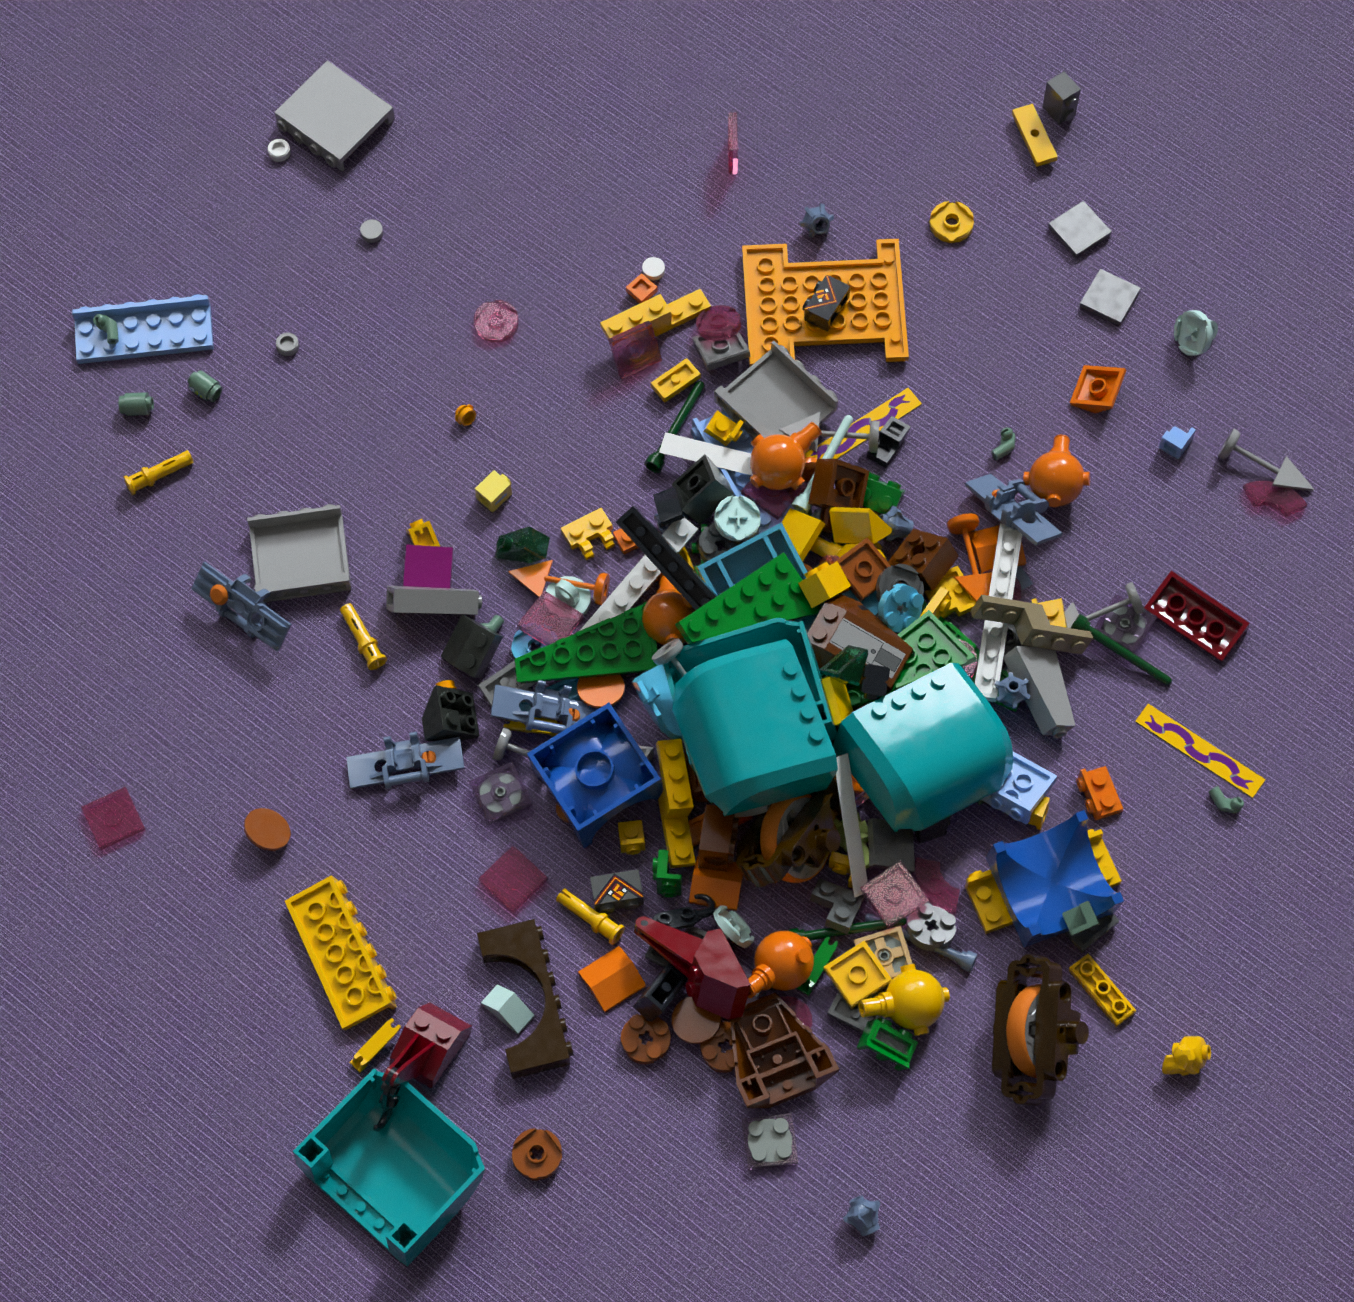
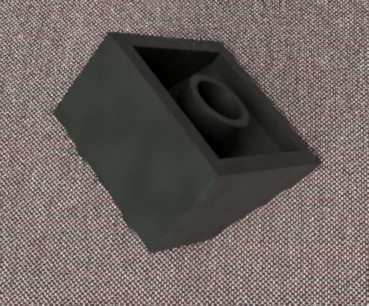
M706 454L672 483V487L676 488L682 511L699 524L712 516L722 500L733 495L728 480Z
M462 614L441 657L472 677L482 678L504 636Z

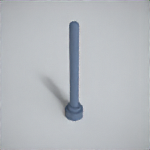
M871 913L865 916L866 922L883 919ZM901 927L904 934V938L906 940L911 941L909 939L910 935L908 931L906 932V928ZM940 947L934 950L936 953L957 961L961 969L971 972L978 954L969 950L968 952L962 951L961 953L950 947L944 949Z

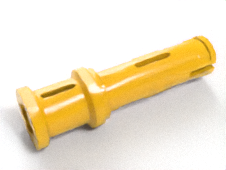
M186 450L149 469L148 467H143L140 472L129 477L127 475L123 476V479L131 495H134L137 490L146 486L151 487L158 479L194 462L189 451Z
M351 603L342 606L340 612L358 642V651L364 655L368 669L375 670L383 666L387 661V657L381 654L377 640L370 637Z
M566 888L562 890V893L558 894L556 902L562 904L590 924L593 932H599L609 939L611 945L616 944L622 937L625 926L617 925L608 918V914L598 913Z

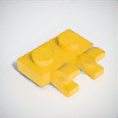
M602 508L561 527V533L571 549L579 547L586 560L594 557L593 546L589 541L597 537L601 539L606 550L615 546L612 541L614 537L610 532L613 530V525Z
M958 565L948 570L933 591L926 590L924 592L926 598L930 601L940 587L949 590L951 606L945 614L942 613L941 617L946 618L954 611H956L958 617L971 611L976 603L954 579L957 576H964Z

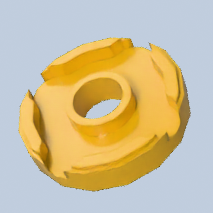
M943 202L937 205L931 212L930 229L934 236L943 242H961L972 233L974 226L973 213L961 202ZM949 218H953L957 220L958 223L955 225H949L946 222V220Z

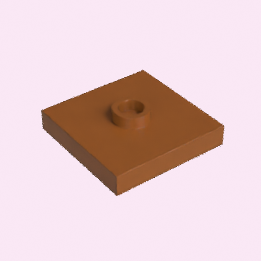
M868 537L836 560L851 585L849 589L860 602L876 591V582L880 573L891 566Z

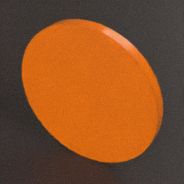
M620 675L579 678L577 683L579 698L586 705L593 708H601L607 703H610L611 706L615 705L621 700L625 691V684Z

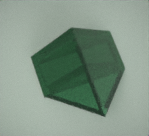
M848 645L819 669L820 676L822 678L831 677L839 682L859 686L868 657V649Z

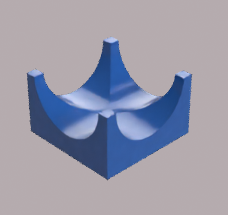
M610 703L597 709L527 753L534 774L538 780H542L562 809L583 848L592 844V839L596 832L613 816L640 801L654 799L658 802L664 790L661 778Z
M1085 810L1075 813L1063 823L1035 836L1012 843H1003V841L995 843L985 857L1024 948L1069 931L1062 914L1079 906L1081 903L1089 901L1098 920L1114 914L1124 902L1121 892L1117 893L1110 887L1097 864L1088 836V817Z

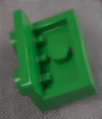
M869 472L863 506L882 514L888 513L892 506L898 508L901 497L905 493V490L900 489L901 484L888 480V483L879 480L880 476Z
M659 850L658 858H653L652 869L653 881H657V894L668 898L681 895L682 875L669 874V850Z

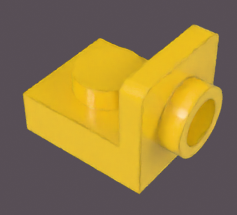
M717 410L705 427L704 432L727 446L731 441L736 442L743 432L740 428L744 422L739 420L735 423Z
M419 519L409 524L411 528L407 529L406 532L409 534L413 545L440 547L430 521L423 522V519Z
M642 820L619 822L621 853L635 855L645 851Z
M833 851L829 859V868H832L838 874L845 875L849 873L848 887L853 889L848 856Z

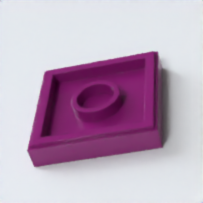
M406 545L403 586L451 588L454 548Z

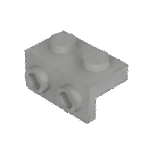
M513 661L481 682L477 687L492 708L495 684L532 691L531 686L536 682L517 684L515 663Z

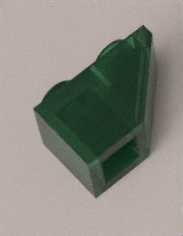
M530 526L500 535L496 543L495 557L526 563L546 559L550 537Z

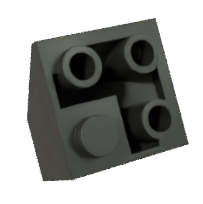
M437 685L433 687L422 716L425 740L433 742L460 737L462 741L478 738L479 729L473 693Z

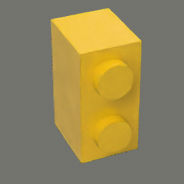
M838 561L831 565L825 562L805 573L806 579L798 583L811 608L851 586Z

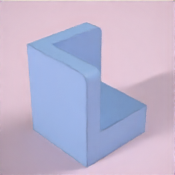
M1174 426L1170 432L1166 431L1162 436L1159 448L1179 459L1193 440L1196 429L1191 428L1186 433Z

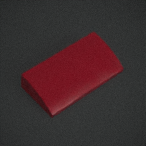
M1170 571L1144 607L1147 612L1221 662L1236 646L1250 625L1249 622L1173 571Z

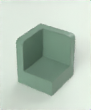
M1089 901L1081 903L1079 906L1062 914L1071 936L1099 925Z

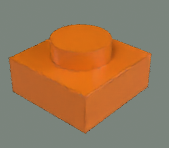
M641 273L626 286V292L638 303H642L658 292V287Z
M622 529L613 532V537L623 555L639 548Z

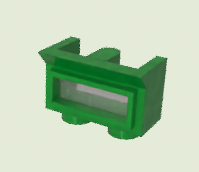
M884 1018L868 1021L856 1048L859 1050L868 1048L876 1052L877 1059L881 1061L890 1060L896 1063L894 1069L898 1071L909 1069V1062L918 1044L917 1041L912 1039L913 1035L903 1029L897 1031L891 1028L892 1023Z

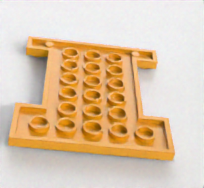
M899 239L876 240L877 259L788 263L787 244L742 246L748 349L751 356L749 357V367L771 350V343L773 341L779 346H784L794 360V346L884 342L886 362L908 361L909 353ZM826 274L850 286V297L828 332L805 321L804 310H802L807 298L811 299L814 295L813 291L819 280L823 281Z

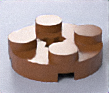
M636 1014L626 1022L622 1029V1048L627 1056L636 1063L645 1065L654 1063V1061L663 1058L670 1048L671 1036L668 1025L660 1017L650 1022L641 1014ZM648 1033L653 1040L652 1042L648 1041L644 1045L639 1037Z
M721 1022L717 1034L709 1041L700 1043V1051L706 1064L711 1069L721 1073L732 1072L735 1069L733 1048L732 1050H727L726 1053H722L721 1047L718 1046L726 1041L729 1042V1046L733 1047L730 1022Z
M533 1128L522 1132L516 1138L512 1149V1161L516 1170L522 1176L532 1181L546 1179L553 1175L562 1162V1147L558 1138L548 1130L544 1131ZM534 1148L537 1151L541 1149L544 1151L541 1154L542 1158L540 1160L531 1158Z

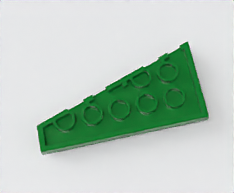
M783 552L675 625L689 645L773 618H783L789 621L810 615H818L821 607L817 605L811 608L798 584L802 581V578Z
M647 602L633 609L626 610L615 617L605 619L582 629L571 636L559 639L548 646L538 648L515 658L517 684L538 682V680L555 681L642 673L658 666L652 660V656L657 652L656 640L648 636L642 622V613Z

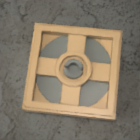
M901 926L854 940L855 946L865 940L891 979L901 973V966L913 964Z

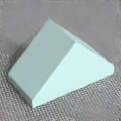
M496 985L481 1002V1005L518 1035L535 1017L514 992L499 985Z

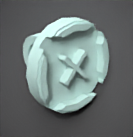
M1197 310L1183 312L1176 319L1174 325L1175 341H1178L1179 349L1189 356L1205 353L1210 348L1212 340L1218 332L1217 323L1208 319L1205 314Z
M729 496L719 503L714 514V523L718 532L728 540L736 542L745 541L754 536L761 522L759 508L752 500L745 496Z
M563 576L558 583H550L545 591L544 603L548 613L553 618L562 622H568V620L575 621L581 619L588 612L591 606V593L589 589L575 587L564 579L583 582L582 580L572 576Z
M720 905L713 915L726 939L730 938L737 945L748 948L754 942V936H749L751 933L750 927L735 911L731 910L728 912L726 910L728 909L727 906Z

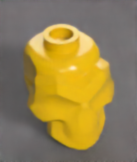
M1200 1036L1183 1037L1180 1043H1173L1172 1055L1165 1056L1162 1072L1166 1075L1181 1074L1182 1076L1199 1073L1200 1069L1205 1066L1206 1061L1211 1058L1210 1045H1206L1204 1038Z

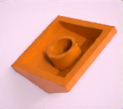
M1084 365L1070 404L1093 413L1113 409L1126 374V369Z
M1000 525L969 533L972 549L981 574L992 573ZM1022 541L1018 566L1026 565Z
M697 856L692 876L689 903L708 906L706 901L694 898L696 894H706L715 901L716 908L724 905L727 906L728 910L737 911L743 874L736 862L728 864L727 872L698 868L699 856Z
M620 946L578 971L579 976L604 1012L609 1011L646 987L634 963Z

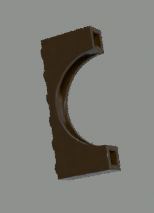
M535 919L477 933L484 963L505 962L525 969L538 981L545 995V1009L537 1028L524 1041L505 1049L512 1079L571 1065L570 1056H574L571 1042H565L563 1033H567L568 1030L565 1018H559L558 1010L562 1009L559 995L553 994L552 987L556 986L553 971H547L546 964L550 963L547 948L542 949L540 941L544 940L542 927H536Z

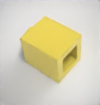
M495 470L492 471L475 488L476 499L491 512H494L512 495L511 481L504 474L499 475Z

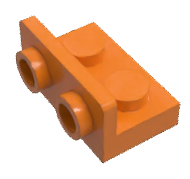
M1100 767L1088 772L1085 768L1080 770L1076 779L1077 787L1080 792H1084L1087 799L1085 800L1086 809L1089 814H1093L1095 821L1121 813L1123 806L1107 767Z

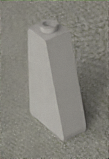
M387 586L386 609L392 612L478 615V609L482 607V596L475 589Z
M1016 646L1003 656L1004 661L1010 672H1013L1014 677L1021 680L1028 679L1029 683L1026 687L1027 693L1031 697L1029 700H1025L1042 735H1053L1054 738L1067 735V732L1075 727V722L1056 650Z

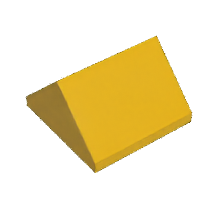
M830 507L829 513L834 543L859 544L868 537L872 544H875L892 532V528L870 508Z

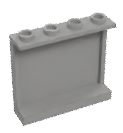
M328 60L275 111L276 124L280 130L289 132L298 143H304L313 154L322 156L331 167H337L341 171L344 170L343 162L383 122L390 125L395 120L391 105Z
M775 341L771 343L770 351L726 388L720 386L714 391V402L736 423L739 420L743 421L744 423L741 427L753 439L759 434L764 438L774 434L786 435L779 431V429L820 412V426L837 411L838 407L836 394L831 390H827L817 376L808 373L799 360L795 361L789 355L788 350L782 345L779 346Z
M328 504L322 508H302L294 512L280 511L272 515L258 514L247 518L250 528L256 583L255 592L265 588L271 592V595L266 597L263 602L352 590L340 505Z

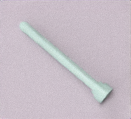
M851 415L844 417L822 459H832L853 422ZM814 474L803 494L796 496L791 504L795 510L804 514H808L812 507L808 502Z

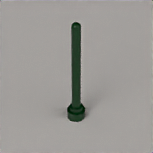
M698 381L667 433L677 435L704 389V382ZM661 444L656 452L647 457L644 463L647 469L655 473H660L665 465V454L659 453Z
M1079 614L1070 627L1072 629L1090 631L1094 640L1164 685L1172 683L1170 676L1090 626L1091 623L1087 621L1088 618L1084 615Z
M904 916L855 923L852 924L848 935L904 926L907 923V919ZM799 928L788 929V931L807 937L810 941L824 939L827 936L847 935L832 928L805 932L804 929L799 930Z

